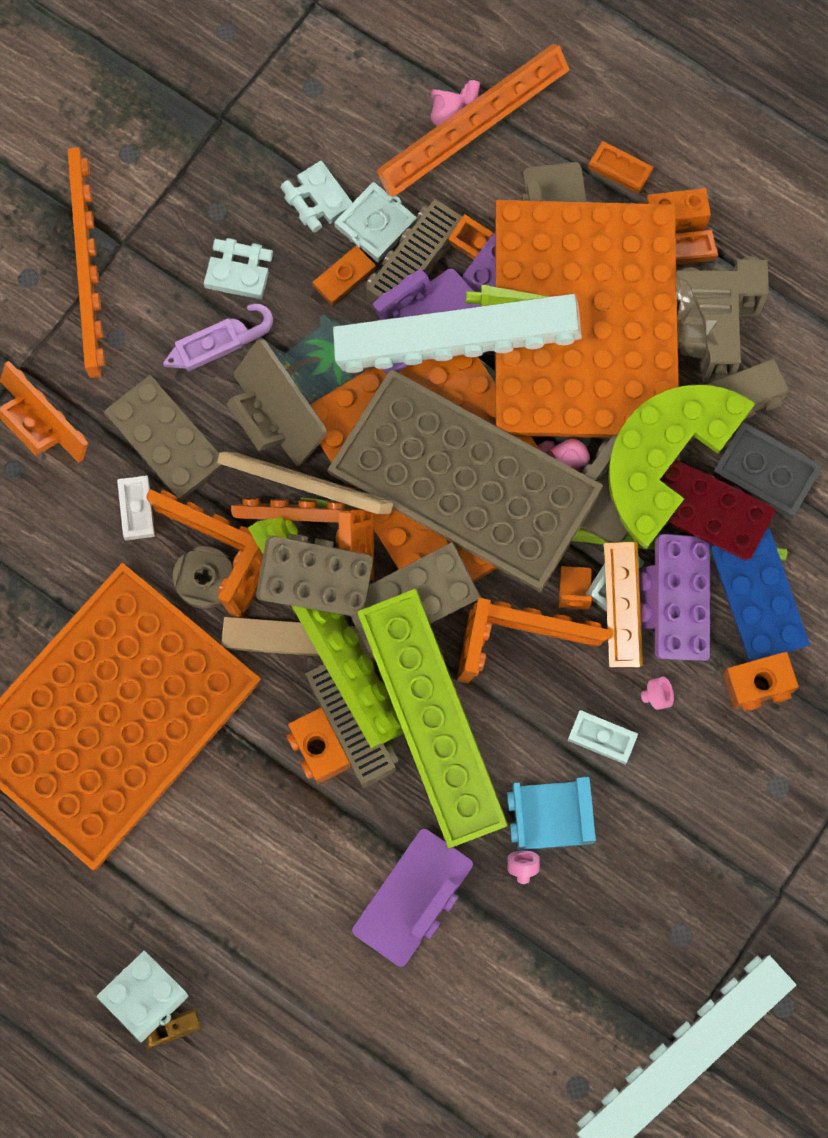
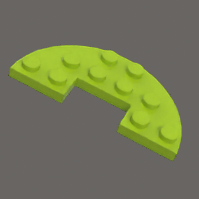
M687 385L664 391L650 398L627 419L612 447L608 483L611 500L615 504L621 523L641 546L647 549L684 500L683 497L661 482L660 478L691 437H696L718 454L756 403L725 388L710 385Z

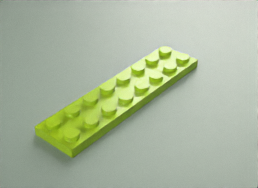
M282 517L257 521L248 527L262 554L264 553L266 539L269 536L289 539V534L298 535L296 525L291 520H283ZM292 606L371 749L404 734L386 686L377 677L372 660L363 652L358 643L359 639L356 632L349 627L343 614Z
M417 589L357 611L448 849L507 827L508 822Z

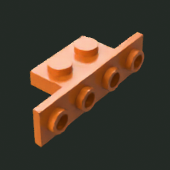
M10 361L4 363L0 382L15 399L0 407V419L35 456L60 443L78 463L83 461L89 444L84 435L72 427L63 413L56 410L46 400L45 395L26 379L21 370L16 369Z

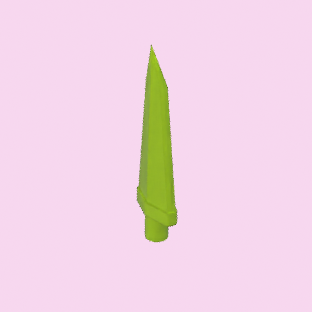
M481 284L480 292L466 291L465 303L480 304V307L548 298V296Z

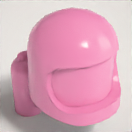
M469 80L460 94L432 90L430 98L434 102L430 118L434 125L439 126L478 98L480 82Z
M568 439L555 446L553 441H544L538 445L540 451L577 471L584 470L586 465L589 464L590 455L588 449L578 439Z

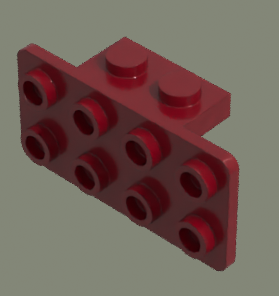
M675 459L660 478V481L683 497L684 500L667 523L743 561L750 560L774 516V508L744 493L735 486L727 485L717 480L709 473L701 472Z

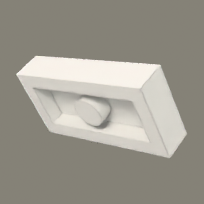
M148 476L117 479L124 540L155 537L152 504L146 499V495L150 490Z

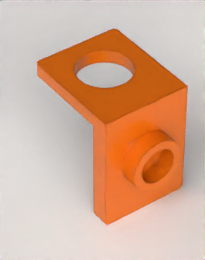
M561 567L559 608L590 609L592 597L585 594L591 586V568Z

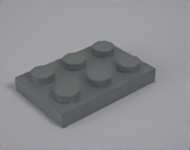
M742 422L712 475L772 506L775 511L792 520L823 466Z

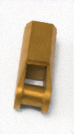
M194 1008L172 1016L165 1025L168 1037L160 1039L156 1028L146 1038L148 1044L145 1045V1048H153L202 1030L196 1009Z

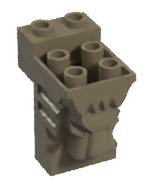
M753 256L744 257L741 260H737L733 271L722 267L711 271H699V269L694 267L684 268L681 271L677 270L678 349H680V353L684 356L701 358L700 372H702V383H711L737 372L741 363L739 316L760 315L769 294L768 260H759V258Z

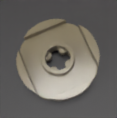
M200 546L194 548L193 551L188 552L186 555L183 554L178 559L173 570V582L178 595L188 605L201 609L218 607L222 605L218 599L219 586L224 578H229L233 567L222 551L209 546ZM204 570H208L212 580L206 582L205 585H201L200 581L196 579V575H201Z

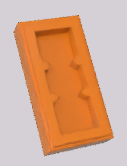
M604 141L601 142L588 164V169L637 194H640L654 168Z
M712 230L675 233L676 265L716 261L718 252Z
M355 246L312 282L313 287L333 306L376 270V265L360 248Z

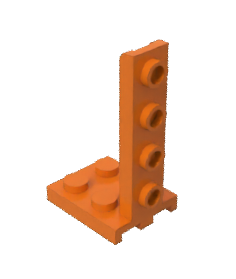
M150 489L146 499L152 504L156 512L240 550L233 561V570L229 578H224L219 586L218 599L231 616L243 618L257 592L263 554L249 529L243 526L236 529L230 526V522L222 516L214 514L213 517H210L203 513L204 510L191 502L184 505L177 502V497L167 491L161 490L158 493Z
M243 498L242 503L231 506V513L235 518L268 520L282 517L283 520L339 523V529L336 533L337 547L341 550L371 555L373 564L370 580L374 579L373 512L357 507H346V504L338 501H328L327 506L317 505V500H299V505L289 504V499H271L270 503H261V498Z
M478 598L477 603L473 605V609L469 611L456 682L468 684L474 676L478 677L479 671L483 670L486 653L481 652L485 641L489 639L492 624L596 647L608 639L610 630L603 629L602 625L597 622L584 621L583 624L571 622L572 618L569 616L557 614L553 617L541 615L542 612L537 609L524 608L521 611L512 609V605L509 603L495 601L493 604H490L491 600Z

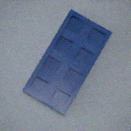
M770 528L766 529L752 558L748 561H743L715 546L710 547V552L748 662L794 651L810 645Z

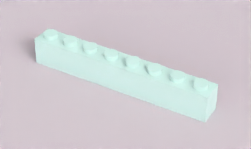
M575 294L333 327L335 362L342 371L345 370L348 373H358L363 371V368L374 366L377 369H388L393 364L402 362L407 365H418L427 359L448 361L457 355L478 357L483 352L488 351L508 353L513 351V348L518 347L539 349L548 343L569 345L574 343V340L582 339L579 304Z
M770 955L762 960L759 956H756L743 968L747 973L739 981L734 977L720 989L724 994L715 1003L710 999L697 1011L700 1017L693 1024L690 1025L686 1021L673 1033L676 1039L668 1047L662 1043L649 1055L652 1062L644 1069L637 1066L625 1077L628 1084L620 1091L616 1088L612 1089L601 1100L604 1106L597 1113L594 1114L591 1110L587 1112L576 1123L580 1128L575 1134L579 1138H633L788 994L796 984Z

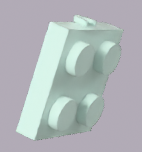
M373 182L334 222L335 228L350 239L351 243L354 242L358 248L360 247L379 263L400 241L404 231L408 227L412 228L417 223V217L401 205L402 202L398 196H389L386 191Z
M143 951L96 997L141 1043L160 1024L162 1026L166 1025L171 1019L170 1014L189 996L180 985Z

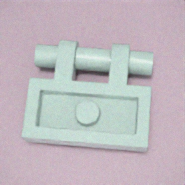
M322 161L297 175L298 181L301 184L300 187H294L289 180L280 186L285 193L284 198L289 205H294L300 214L299 219L304 225H308L312 232H317L322 228V224L318 220L319 218L324 216L328 223L332 224L352 204V201ZM309 196L316 206L309 208L303 199Z
M227 238L226 241L215 239L213 250L224 252L222 259L210 257L204 287L262 300L269 271L268 268L259 267L260 260L271 262L273 250L264 249L262 245L254 243L252 246L239 244L237 240ZM234 255L249 257L248 264L234 262Z

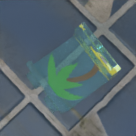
M325 314L319 317L320 327L283 356L278 350L274 352L309 404L332 392L355 374L345 372V370L342 371L335 362L333 327L340 325L334 319L330 321Z

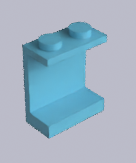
M589 777L577 778L575 782L520 786V783H513L512 792H507L508 811H514L515 823L510 824L511 843L517 842L518 850L591 845L595 843L596 836Z

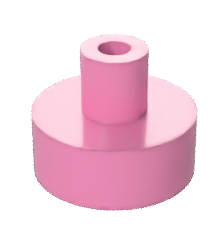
M666 677L649 680L647 690L641 693L643 702H650L656 710L671 707L674 702V693L669 680Z
M520 850L509 854L508 872L517 877L518 883L527 884L530 882V877L538 874L540 858L536 853Z

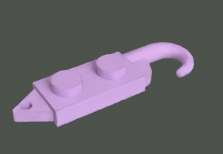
M251 304L247 306V310L259 311L264 318L263 322L258 326L247 330L239 320L228 318L174 342L175 347L163 362L164 367L185 368L189 372L242 348V345L254 341L270 331L273 325L271 311L262 304Z

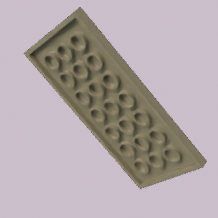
M392 369L388 372L327 469L330 475L361 492L392 501V509L442 538L453 542L458 547L540 593L603 490V485Z

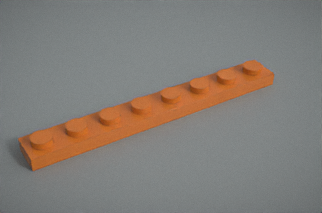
M550 45L376 170L387 194L392 197L399 194L567 73L569 67L560 45Z
M78 147L68 148L84 364L89 378L102 377L101 366H105L106 361L104 349L99 348V338H103L101 320L97 321L96 311L101 310L99 293H95L94 283H99L97 266L92 265V256H96L97 251L95 239L90 238V229H94V218L92 211H88L87 203L92 202L90 184L86 185L85 176L90 175L88 158H83Z

